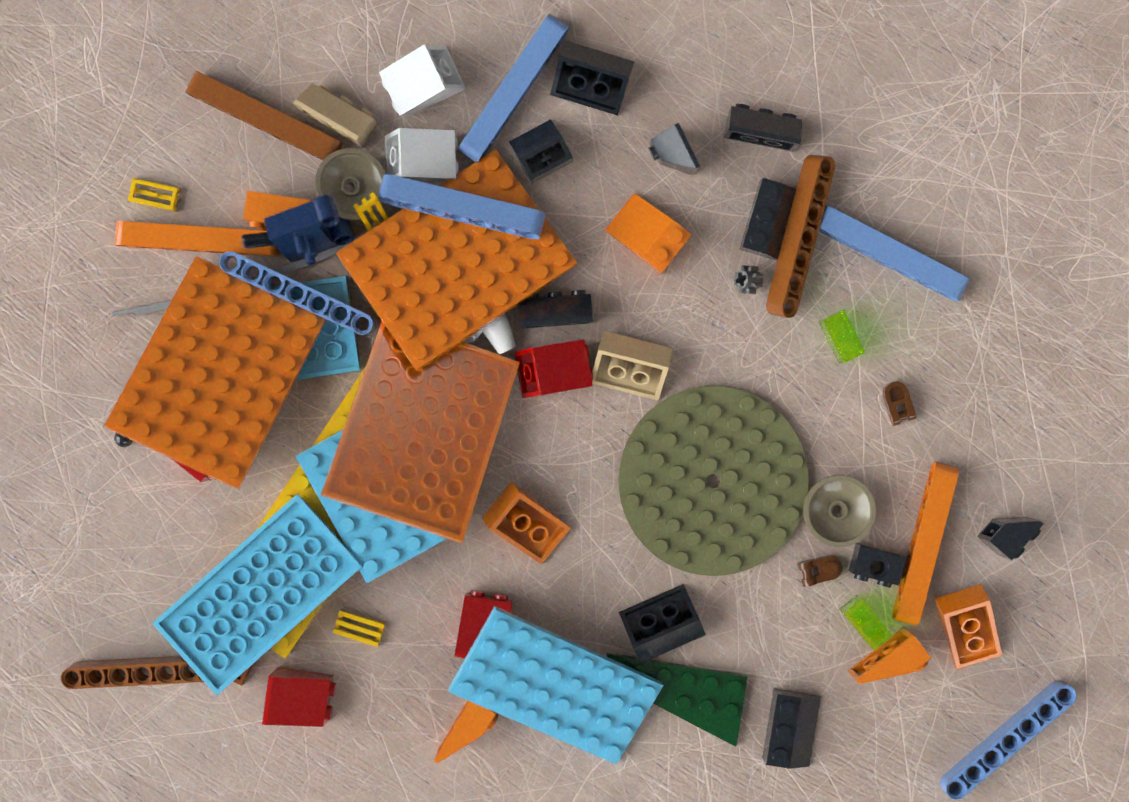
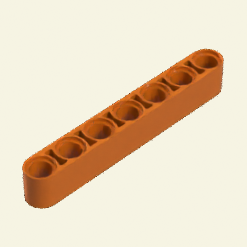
M116 221L115 246L209 253L231 251L240 255L279 257V250L276 246L245 249L242 246V235L267 232L263 230Z
M935 461L931 465L893 608L892 619L895 621L917 626L921 620L958 480V467Z

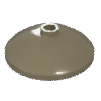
M354 148L340 149L328 155L320 164L315 177L316 193L318 197L322 195H332L334 197L340 218L359 220L360 217L353 205L356 203L359 206L362 205L361 200L363 198H366L367 201L371 199L369 196L371 193L378 197L382 179L386 173L380 162L371 154ZM352 185L354 190L349 192L345 186ZM375 204L371 206L373 212L375 213L377 211ZM367 210L363 212L366 217L370 216Z
M833 475L820 480L810 489L804 501L803 515L808 530L816 539L829 546L846 547L861 541L870 532L875 521L876 506L871 492L862 482L845 475ZM836 505L840 506L838 514L833 513V507Z

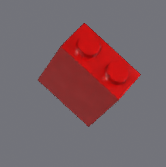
M585 339L532 347L514 352L515 360L520 362L517 372L522 398L593 386V372L589 368V349L585 344Z
M471 590L470 593L465 594L454 657L466 658L494 607L511 613L513 600L508 599V595L495 593L494 597L486 596L485 592L480 590Z
M277 667L268 676L262 724L324 727L327 720H331L333 706L329 705L330 698L334 697L336 691V682H333L334 675Z

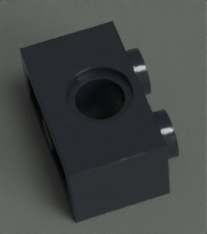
M855 543L848 571L854 574L855 579L868 582V579L871 578L877 580L878 585L891 588L892 584L899 586L906 558L898 554ZM875 561H880L882 564L880 571L873 573L871 570L872 564Z

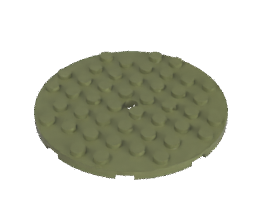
M703 386L678 392L657 404L644 415L631 432L624 447L619 467L618 483L621 505L626 519L637 538L653 555L672 567L688 573L724 576L739 573L761 564L780 550L789 540L803 514L804 501L808 494L809 476L806 456L797 434L784 416L763 399L739 389L722 386ZM711 474H716L720 478V484L714 488L709 487L707 484V478Z

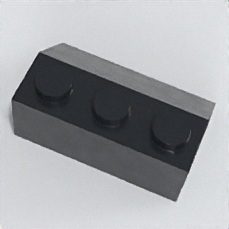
M565 41L559 56L550 95L618 116L634 61Z
M736 104V106H731L729 109L723 138L793 152L801 143L802 120L796 119L797 116L790 113H783L780 116L773 114V111L760 108L759 111L750 110L748 105Z
M762 178L759 181L739 250L778 260L796 189L766 178Z
M585 290L571 291V295L562 296V292L547 293L548 297L538 298V294L535 293L519 304L520 327L522 329L593 323L591 294H586Z
M684 584L619 612L640 664L706 635Z
M773 689L762 756L766 765L788 769L810 767L821 696Z

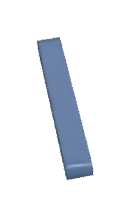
M547 15L461 142L458 151L477 163L486 155L570 29L569 26L553 15Z
M390 174L383 176L377 197L379 201L385 204L529 239L540 238L546 216L545 213L536 209Z
M825 205L819 232L953 301H960L970 281L969 278L858 220Z
M225 252L220 257L219 264L221 269L230 275L357 334L365 336L373 333L376 323L374 318L358 309L235 252ZM236 257L238 264L236 268L230 270L228 261L230 258ZM257 267L260 272L259 277L252 280L249 275L250 270ZM279 277L282 282L281 287L273 290L271 282L274 278ZM301 287L304 293L303 297L300 300H295L293 298V291ZM322 297L326 304L322 310L318 311L314 303L316 299ZM344 307L347 310V317L343 321H339L336 317V312ZM361 318H367L369 321V327L365 331H361L358 328V321Z
M1054 681L946 772L940 780L941 789L951 799L960 800L1068 709L1076 701L1077 696L1074 688L1062 681ZM1065 688V696L1058 698L1059 691ZM1047 704V711L1040 714L1041 706ZM1029 719L1030 724L1028 728L1022 729V723ZM1008 735H1012L1011 742L1009 744L1004 745V738ZM993 750V757L985 760L986 753ZM971 766H976L974 774L967 775V770ZM952 782H958L957 788L950 791L949 785Z

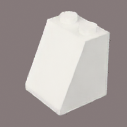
M423 45L379 72L382 77V85L389 92L392 106L399 113V116L413 115L466 89L447 47L441 45Z
M398 128L385 135L386 174L420 182H446L449 179H456L459 165L455 156L458 148L455 130Z

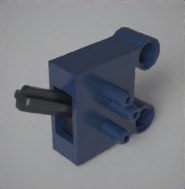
M322 195L308 203L264 218L267 232L244 234L241 237V242L245 249L276 246L291 263L305 258L308 265H313L316 262L315 257L318 256V253L337 246L347 245L353 242L355 237L350 220L339 217L334 197L332 195Z

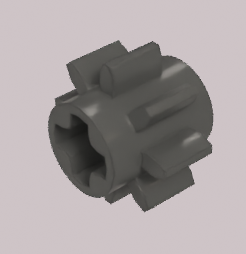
M742 265L741 270L735 272L734 285L740 288L739 293L756 294V289L763 287L764 275L758 272V266Z

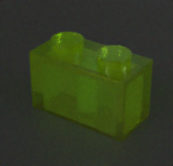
M840 310L818 321L839 364L846 363L866 353L845 310Z
M858 595L838 609L873 651L893 636L866 602Z

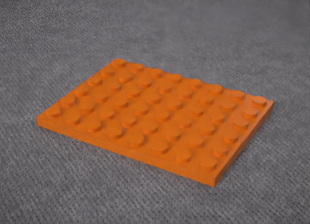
M496 149L481 158L478 163L475 162L456 174V179H449L439 185L539 210ZM405 208L336 252L344 267L417 372L577 266L576 260L546 218L540 238L529 239Z
M195 256L104 427L239 490L327 319L224 272L221 267Z
M381 320L321 496L462 543L520 362L461 342L417 372Z

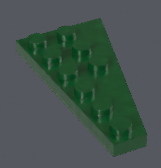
M607 653L606 657L662 682L663 687L653 704L729 744L737 746L747 675L656 660H647L640 664L638 657Z

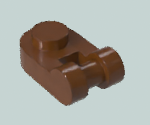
M898 381L888 383L883 389V398L892 426L901 424L900 421L908 419V421L916 419V413L906 385ZM903 404L904 410L897 412L896 406Z
M831 555L797 563L799 571H802L803 579L801 581L803 587L834 580L842 572L841 562ZM817 567L818 575L812 576L811 568Z

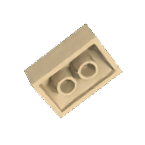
M311 83L295 99L293 104L302 113L362 148L377 125V122L373 119L374 114L364 108H361L359 111L352 107L353 102L342 95L340 98L332 95L333 90L321 83L319 87Z
M603 331L592 371V384L659 400L669 369L672 348Z

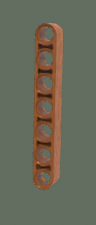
M195 71L185 91L188 95L322 161L331 153L340 150L343 146V143L198 71Z
M809 155L803 162L766 302V309L771 315L792 318L798 311L835 171V161L831 156Z
M181 656L78 661L64 670L60 678L63 686L68 689L204 682L197 673L189 670V664ZM165 666H169L173 670V674L167 673ZM142 667L149 671V675H145L142 672ZM118 668L124 670L126 677L119 674ZM95 670L101 672L102 678L96 675ZM72 671L78 674L79 679L73 677Z

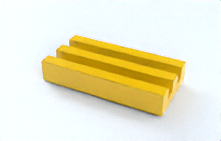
M132 178L127 201L176 212V204L179 201L178 195L181 189ZM137 184L171 191L173 194L168 196L137 189L136 187ZM135 193L145 196L171 201L170 205H166L140 198H135L134 196Z
M374 193L369 195L371 199L368 201L366 198H363L361 200L362 205L359 206L357 203L353 205L368 231L373 228L363 213L365 210H367L376 226L388 219ZM374 204L383 218L382 222H379L371 208Z
M340 609L332 633L378 647L386 623ZM343 617L378 627L379 630L374 631L343 621L342 619ZM340 626L350 628L371 636H375L376 639H371L350 631L340 629Z

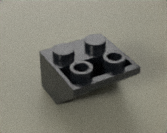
M551 119L509 141L531 184L573 162L570 150Z
M1029 517L992 519L977 537L998 556L1012 561L1023 554L1025 551L1024 546L1030 540L1032 541L1041 533L1040 528L1044 524L1039 520Z

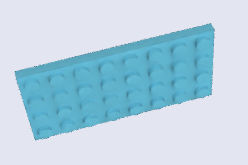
M298 493L152 624L217 696L357 572L362 565Z
M494 607L449 686V693L617 764L661 691L663 684L653 677L498 607Z

